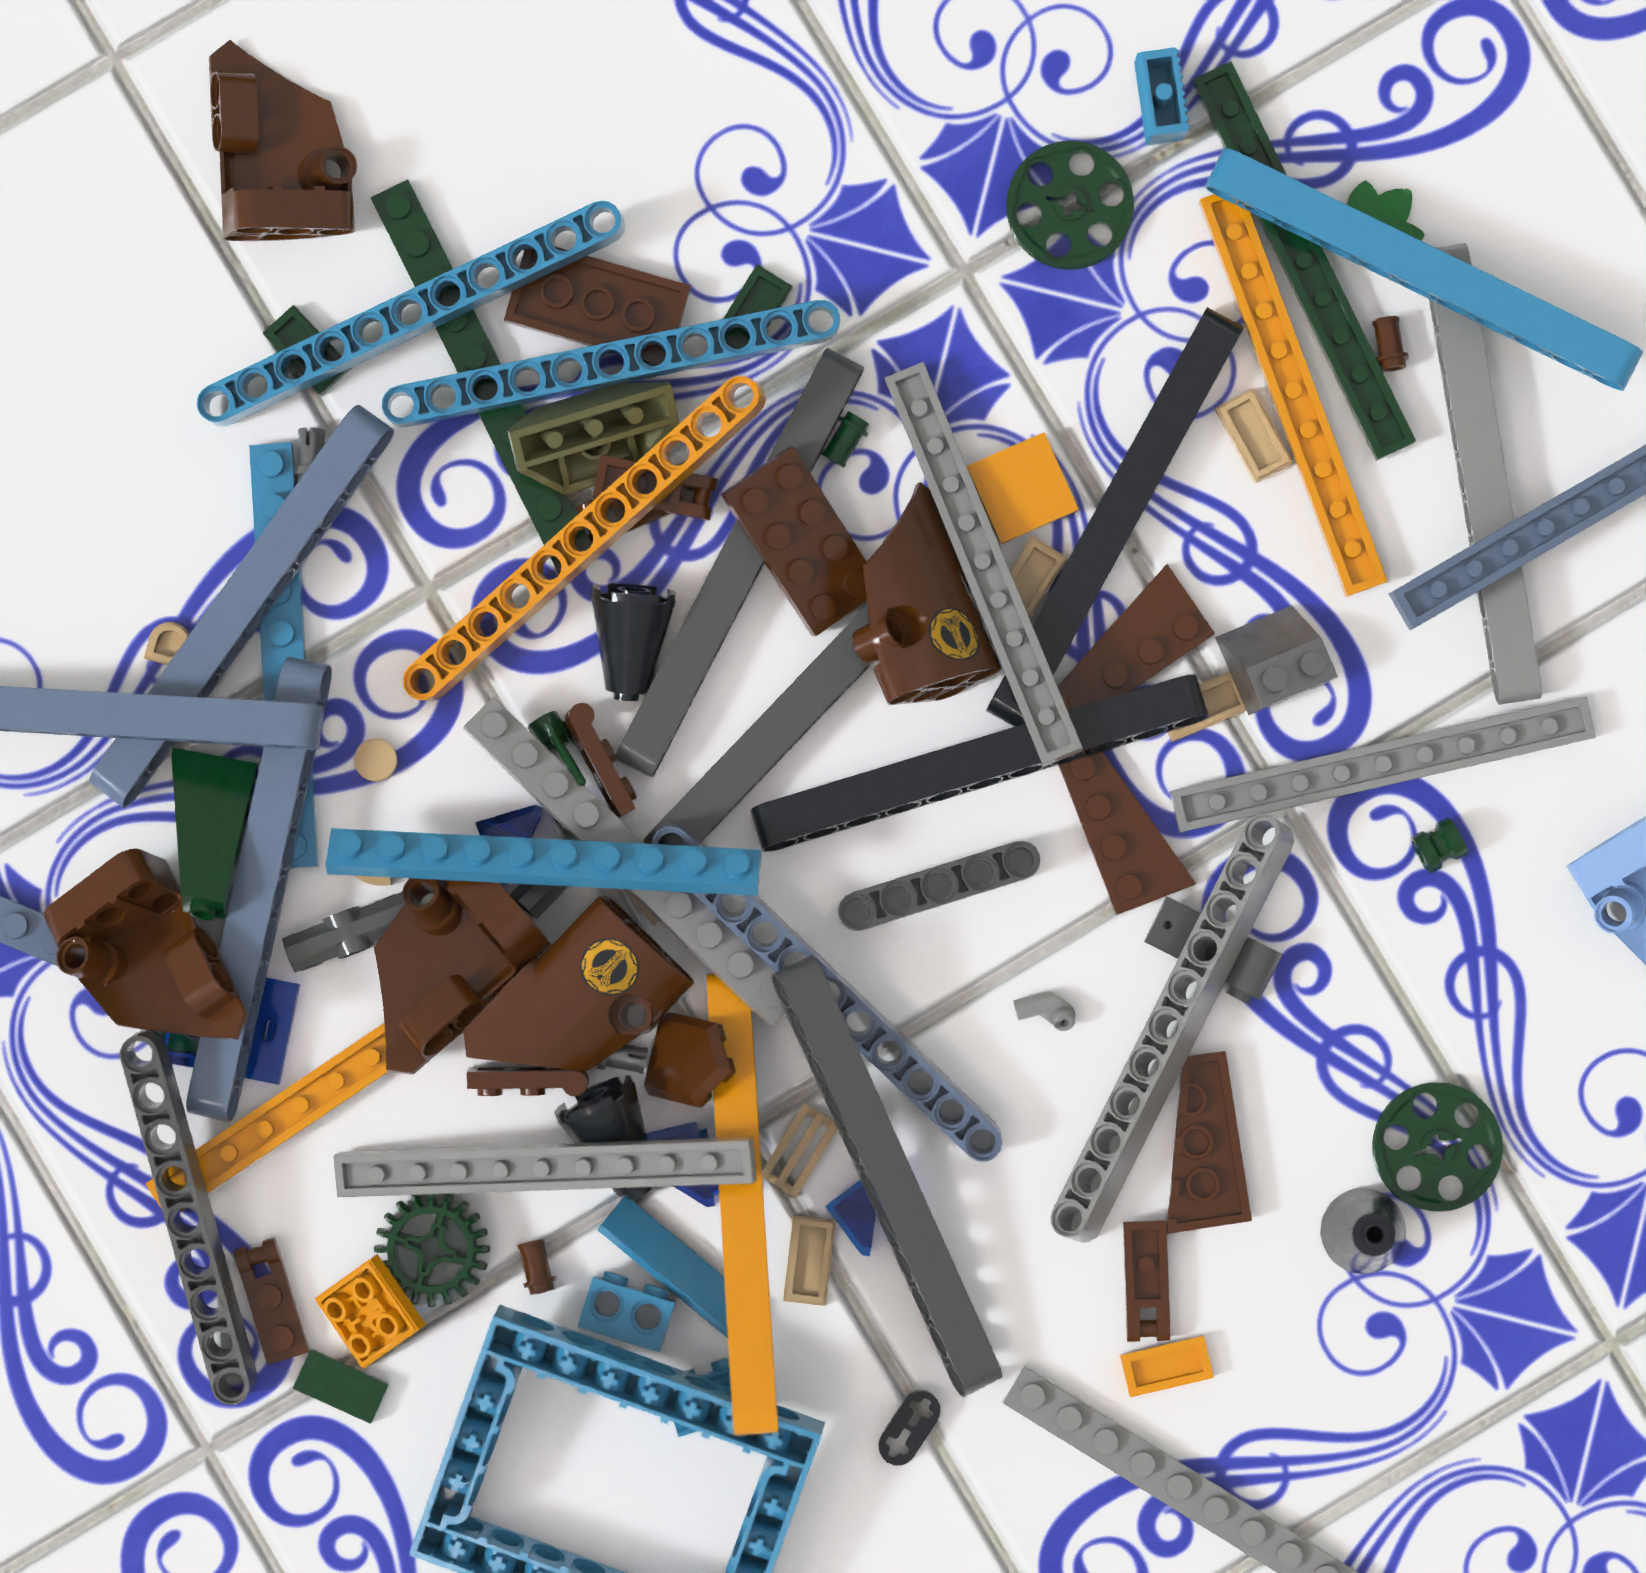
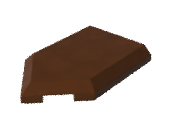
M667 1012L663 1015L658 1023L644 1081V1087L648 1095L703 1108L713 1097L712 1091L720 1082L727 1083L736 1073L733 1060L726 1056L723 1046L726 1036L722 1024L672 1012Z

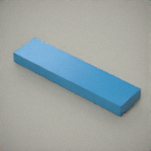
M625 1195L597 1230L728 1338L724 1276Z

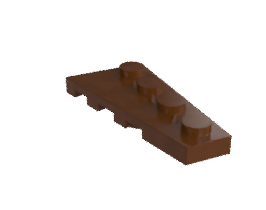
M1168 564L1162 568L1057 686L1067 711L1131 692L1215 634Z
M1103 752L1058 765L1115 915L1196 885Z
M1226 1051L1188 1056L1181 1070L1167 1216V1234L1252 1221Z

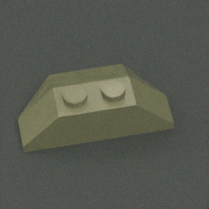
M622 383L536 407L507 431L517 471L566 495L595 486L601 455L637 462L680 422L671 383Z

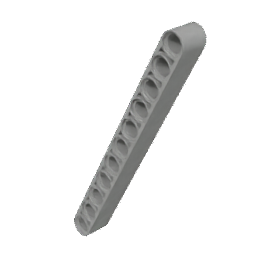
M1466 243L1436 247L1472 265ZM1429 300L1469 546L1514 521L1481 324ZM1521 566L1477 592L1493 691L1498 705L1540 699L1542 697L1541 678Z
M1264 813L1257 814L1251 817L1245 824L1050 1216L1051 1226L1059 1236L1086 1243L1095 1239L1100 1233L1294 844L1293 832L1286 824L1273 816ZM1274 828V839L1269 844L1263 846L1264 834L1269 829ZM1255 866L1256 873L1251 882L1244 884L1243 877L1245 872L1250 867ZM1236 905L1234 918L1225 923L1224 915L1226 910L1230 906ZM1216 943L1217 951L1215 956L1211 960L1206 961L1205 953L1207 948L1211 944ZM1196 981L1198 986L1197 992L1194 997L1187 1000L1186 990L1191 983ZM1177 1020L1178 1030L1174 1036L1168 1038L1167 1028L1172 1021ZM1158 1058V1070L1149 1077L1148 1066L1152 1060ZM1138 1096L1140 1101L1139 1108L1134 1114L1130 1115L1128 1110L1129 1104L1133 1098ZM1119 1134V1148L1111 1154L1109 1150L1110 1141ZM1099 1173L1101 1176L1100 1186L1096 1191L1092 1192L1090 1189L1091 1179ZM1080 1211L1082 1216L1081 1224L1073 1231L1071 1228L1072 1217Z

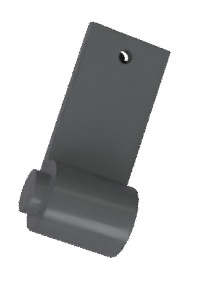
M1166 896L1143 942L1178 959L1201 913ZM1248 937L1225 982L1229 985L1226 993L1247 1004L1250 1003L1252 997L1260 1000L1283 954ZM1216 943L1211 944L1207 948L1205 953L1206 961L1211 960L1215 956L1217 951Z

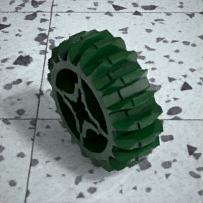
M428 1194V1204L424 1205L420 1195H411L414 1208L409 1209L408 1205L403 1200H400L396 1203L397 1209L402 1214L400 1218L390 1212L384 1215V1219L393 1227L391 1230L386 1228L377 1229L376 1234L380 1237L388 1238L387 1244L375 1245L374 1252H387L388 1259L382 1261L386 1267H391L392 1275L395 1280L398 1278L402 1283L400 1287L404 1293L407 1292L408 1288L414 1290L411 1296L412 1304L417 1305L419 1303L422 1293L427 1294L428 1307L436 1306L437 1294L439 1293L442 1294L446 1305L452 1304L453 1296L450 1290L455 1288L457 1293L464 1298L468 1295V1290L462 1282L466 1279L471 1284L478 1285L481 1281L477 1275L471 1272L473 1267L479 1270H486L488 1267L487 1262L476 1259L477 1253L485 1254L491 1251L490 1245H477V1238L488 1235V1229L481 1228L474 1232L471 1225L479 1221L481 1215L477 1212L466 1219L462 1214L468 1209L469 1203L465 1200L458 1205L456 1210L451 1208L454 1200L453 1194H446L443 1204H437V1194ZM424 1213H437L435 1221L426 1235L417 1236L402 1232L406 1224L414 1217ZM449 1218L464 1233L467 1242V1253L459 1251V1249L452 1247L447 1242L446 1231ZM439 1227L437 1246L443 1249V1252L453 1256L444 1254L440 1258L436 1255L434 1256L435 1261H430L425 1270L428 1261L426 1258L427 1251L422 1249L420 1245L412 1243V1241L419 1244L424 1240L427 1243L430 1242V1237L436 1236ZM398 1245L404 1246L416 1254L419 1262L415 1279L401 1265L398 1256ZM439 1262L456 1263L463 1266L461 1271L452 1280L442 1284H428L430 1275Z

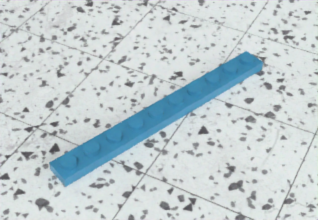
M291 442L249 445L255 542L296 485L295 476L293 475L294 450ZM301 568L260 624L264 701H274L280 671L284 660L288 656L306 660ZM313 767L290 869L319 867Z
M331 828L325 866L327 874L758 896L762 854L761 849Z

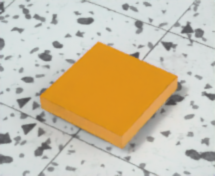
M1045 432L967 466L1000 545L1079 510Z
M378 1254L314 1298L362 1369L426 1326V1323Z

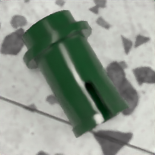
M850 411L847 412L844 418L842 416L839 417L838 420L841 421V424L826 449L821 453V455L843 468L846 466L847 460L862 436L867 437L869 434L866 430L870 424Z

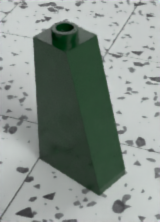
M173 748L171 760L183 912H187L199 920L210 921L214 917L226 920L258 776V765L253 762Z

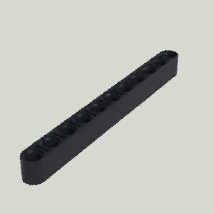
M1209 307L1205 309L1032 625L1052 675L1055 674L1244 329V326ZM1005 675L985 711L1015 727L1025 724V721Z
M1184 675L1068 710L1083 751L1045 767L1041 763L1026 724H1022L759 804L753 807L750 812L761 850L763 852H771L1199 723L1207 719L1209 713L1197 675Z

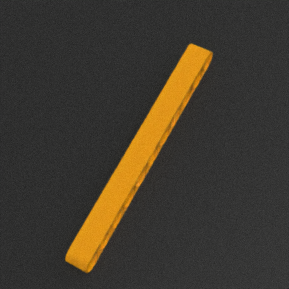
M735 376L726 381L407 668L403 676V687L407 694L414 699L433 701L438 700L449 692L755 418L764 408L766 402L765 391L762 386L745 376ZM748 385L753 390V400L747 407L738 408L734 403V394L738 388ZM717 414L721 419L720 431L712 437H706L702 431V423L707 416ZM678 443H685L689 448V457L682 465L675 466L670 459L671 449ZM652 471L657 477L656 488L649 494H643L638 486L639 478L645 472ZM614 500H621L625 506L624 517L617 523H612L607 517V508ZM588 528L593 534V543L589 549L581 552L575 545V537L580 530ZM556 556L561 562L562 569L557 578L549 580L544 574L543 567L547 559ZM524 585L529 590V602L526 606L517 608L512 602V594L516 587ZM492 613L498 620V627L493 635L487 637L481 631L480 624L485 615ZM460 641L466 648V657L462 663L455 665L449 657V651L454 643ZM428 669L432 672L435 683L431 691L424 693L418 686V677L423 671Z
M709 973L706 974L709 1021L722 1024L726 1036V1041L723 1043L726 1056L732 1058L736 1073L727 1083L720 1082L713 1090L716 1138L753 1137L757 1178L754 1183L719 1185L734 1435L778 1433L752 1011L716 975Z

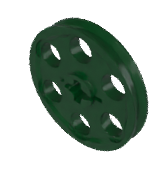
M1081 141L1051 143L1029 155L1016 170L1008 189L1006 201L1008 224L1021 248L1032 258L1044 265L1066 270L1086 268L1110 256L1124 240L1134 211V196L1131 183L1122 166L1103 149ZM1085 154L1089 156L1094 164L1092 172L1085 176L1074 174L1069 167V161L1074 155ZM1036 164L1048 166L1053 175L1051 182L1041 187L1031 183L1028 171L1032 166ZM1106 184L1117 185L1123 192V200L1116 206L1105 205L1099 198V190L1102 186ZM1068 195L1076 196V204L1082 206L1081 211L1074 210L1071 216L1063 214L1064 207L1058 204L1059 200L1066 201ZM1025 204L1036 206L1041 213L1040 222L1033 227L1023 226L1017 219L1018 209ZM1096 224L1107 226L1111 231V241L1102 247L1094 246L1087 236L1090 227ZM1060 234L1067 237L1071 244L1069 253L1062 257L1051 255L1046 247L1047 240L1051 236Z
M1425 1083L1403 1091L1384 1108L1374 1129L1372 1153L1374 1164L1381 1180L1397 1198L1419 1209L1442 1212L1459 1209L1472 1203L1490 1187L1500 1168L1503 1142L1500 1127L1494 1114L1477 1095L1453 1084ZM1426 1093L1435 1099L1436 1110L1431 1117L1423 1119L1415 1114L1413 1101L1418 1095ZM1463 1103L1472 1104L1478 1112L1477 1122L1469 1128L1459 1126L1454 1117L1455 1110ZM1392 1125L1402 1126L1407 1133L1406 1144L1398 1150L1390 1149L1384 1142V1133ZM1433 1135H1437L1439 1140L1447 1141L1461 1138L1460 1142L1450 1144L1448 1148L1443 1150V1158L1438 1159L1436 1154L1426 1152L1414 1156V1152L1426 1149V1146L1432 1144L1431 1137ZM1476 1144L1486 1146L1491 1153L1489 1164L1482 1169L1473 1168L1467 1159L1469 1149ZM1404 1166H1413L1420 1174V1183L1415 1189L1410 1191L1401 1189L1396 1180L1397 1173ZM1452 1175L1460 1180L1462 1191L1458 1198L1448 1201L1441 1197L1438 1186L1442 1178Z

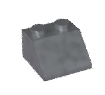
M1292 605L1215 637L1248 716L1319 687L1338 677L1321 636Z

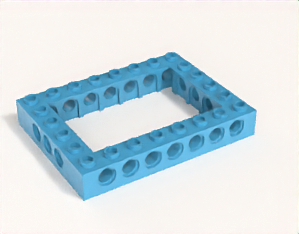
M499 1304L490 1322L411 1546L410 1556L457 1573H626L471 1516L522 1369L526 1368L537 1372L536 1377L543 1380L548 1376L578 1387L577 1392L586 1395L587 1391L619 1402L618 1407L627 1410V1407L630 1406L661 1417L659 1422L667 1425L669 1421L702 1432L700 1437L709 1439L710 1436L743 1447L742 1452L747 1454L754 1451L767 1456L725 1573H772L822 1437L824 1421L777 1405L778 1433L734 1435L730 1387Z

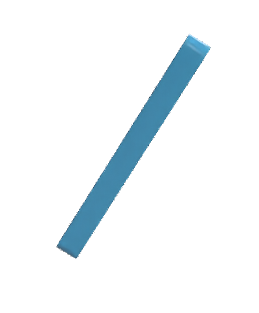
M1223 149L1205 184V188L1216 196L1613 389L1625 390L1643 355V351L1634 344L1235 150Z
M600 200L582 207L206 386L197 397L196 405L198 412L204 419L216 426L232 425L615 243L624 233V218L618 208L609 201ZM604 212L613 214L615 216V224L611 230L604 233L594 230L593 222L596 216ZM563 231H572L576 234L574 247L567 251L556 249L555 239L557 235ZM525 249H533L538 255L536 264L526 270L518 268L516 264L518 254ZM488 267L498 269L499 279L494 286L489 288L479 286L478 275L483 269ZM451 285L459 287L460 298L457 303L452 306L440 304V293L445 287ZM409 304H418L422 310L420 319L411 325L404 324L401 319L403 309ZM380 322L383 327L381 338L373 343L365 342L363 339L364 328L369 323ZM334 340L342 341L345 348L342 357L336 361H327L324 354L327 344ZM297 358L303 359L306 364L303 376L295 380L289 379L286 374L289 362ZM255 377H265L267 381L266 392L261 397L251 398L248 393L250 381ZM218 395H226L229 401L227 411L220 416H213L210 412V402Z
M814 300L394 386L384 394L382 410L386 418L393 425L411 427L824 343L831 340L837 334L840 326V313L833 303L826 300ZM825 311L830 314L833 319L832 327L825 332L815 331L809 324V317L812 313ZM776 319L785 320L791 327L790 335L784 340L772 339L767 333V326L771 321ZM733 328H742L748 333L750 340L745 347L734 349L726 343V333ZM692 336L703 338L708 345L707 351L700 357L688 356L683 350L684 342ZM649 345H658L665 350L666 357L661 364L649 366L641 358L643 350ZM609 353L618 354L624 360L622 370L614 375L606 374L600 369L601 358ZM575 362L582 368V374L576 382L565 383L558 378V370L563 363ZM525 370H532L540 376L538 387L530 392H524L516 386L518 375ZM491 379L497 383L498 391L492 399L481 400L475 396L474 388L480 380ZM442 387L451 388L456 393L454 404L446 409L437 408L432 402L434 392ZM408 396L413 400L414 407L408 416L396 417L391 413V404L396 397Z

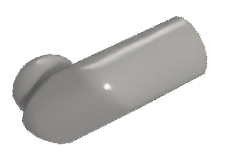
M1046 991L1013 1000L1018 1021L1040 1015L1059 1031L1070 1030L1076 1022V1012L1073 1006L1054 992Z

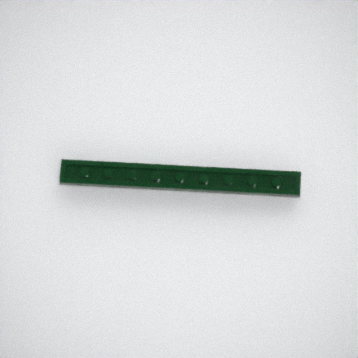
M1232 61L1194 78L1192 84L1223 147L1242 153L1287 175ZM1257 216L1375 460L1383 459L1414 444L1416 439L1323 248Z
M408 179L370 197L415 287L453 269ZM453 285L445 287L440 293V304L452 306L457 303L460 298L459 287ZM474 310L436 327L458 373L501 364ZM491 379L480 380L474 388L475 396L481 400L492 399L498 391L497 383ZM522 405L480 412L478 414L545 545L577 515L567 495H563L517 471L507 430L526 416ZM584 529L580 530L575 537V545L581 552L591 547ZM556 556L551 557L558 574H560L562 569L561 562Z

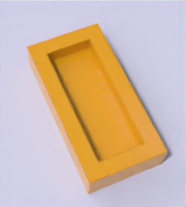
M1203 1335L1119 1354L1130 1398L1214 1378Z

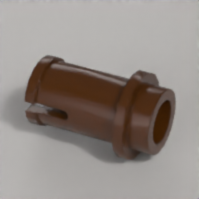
M1386 316L1372 321L1379 355L1376 359L1382 372L1402 370L1406 368L1405 360L1409 359V354L1404 352L1399 316Z
M544 1239L517 1245L527 1281L523 1283V1287L528 1288L530 1296L555 1290L553 1281H556L557 1278L551 1275Z

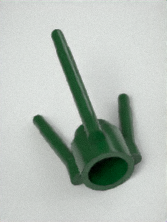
M551 711L530 723L527 727L528 730L552 754L558 752L580 786H584L586 779L566 747L570 743L568 738L574 745L575 743L558 712Z

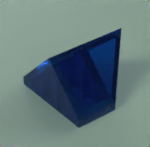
M532 805L477 821L475 825L480 836L532 838L545 810L537 805ZM501 883V884H503V885H505V886L508 887L510 883Z

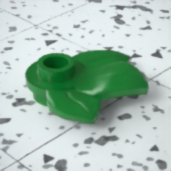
M1365 180L1351 192L1347 202L1348 206L1420 241L1424 238L1425 233L1420 228L1406 222L1412 207V192L1410 189H1392L1378 195L1374 187Z

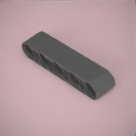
M1015 841L861 889L846 895L842 899L838 908L839 919L847 929L863 931L1026 880L1035 874L1041 862L1040 854L1037 848L1030 842ZM1024 849L1030 853L1032 866L1028 871L1019 873L1010 867L1008 858L1012 851ZM979 861L986 863L992 872L991 880L987 884L980 886L970 881L967 872L972 863ZM941 874L949 879L951 890L946 897L935 898L929 894L927 881L931 876ZM894 887L904 888L910 895V904L902 911L892 910L886 903V894ZM852 900H862L869 907V918L861 924L851 923L845 916V907Z

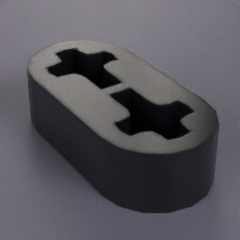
M915 1390L909 1393L882 1432L878 1441V1449L881 1457L887 1463L894 1466H902L909 1463L937 1423L940 1416V1404L931 1392ZM926 1398L930 1401L928 1408L933 1414L929 1419L922 1416L913 1427L908 1424L914 1413L910 1403L913 1400L920 1403ZM904 1428L911 1432L905 1440V1445L909 1448L908 1453L904 1455L899 1452L895 1457L888 1454L890 1446L886 1443V1440L889 1437L897 1439Z

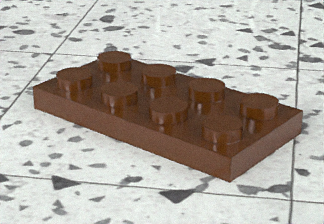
M555 247L559 251H567L566 249ZM525 249L519 268L525 270L532 268L537 262V252L533 249ZM585 256L512 291L504 322L586 346H593L680 328L691 285ZM658 345L647 346L641 354L643 362L656 366L661 364L666 357L665 350Z
M789 446L720 494L811 636H818L867 601L863 565L867 561L794 447Z

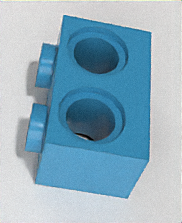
M604 1271L602 1277L594 1275L577 1327L660 1353L676 1300L668 1298L670 1291L645 1283L643 1290L627 1286L628 1277L609 1271ZM610 1291L617 1295L620 1307L615 1314L604 1315L598 1311L596 1298L599 1293ZM644 1304L656 1306L661 1313L660 1323L653 1328L643 1327L637 1320V1310Z

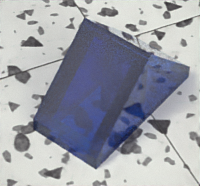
M858 1179L825 1204V1207L859 1253L863 1256H870L876 1212L861 1180Z

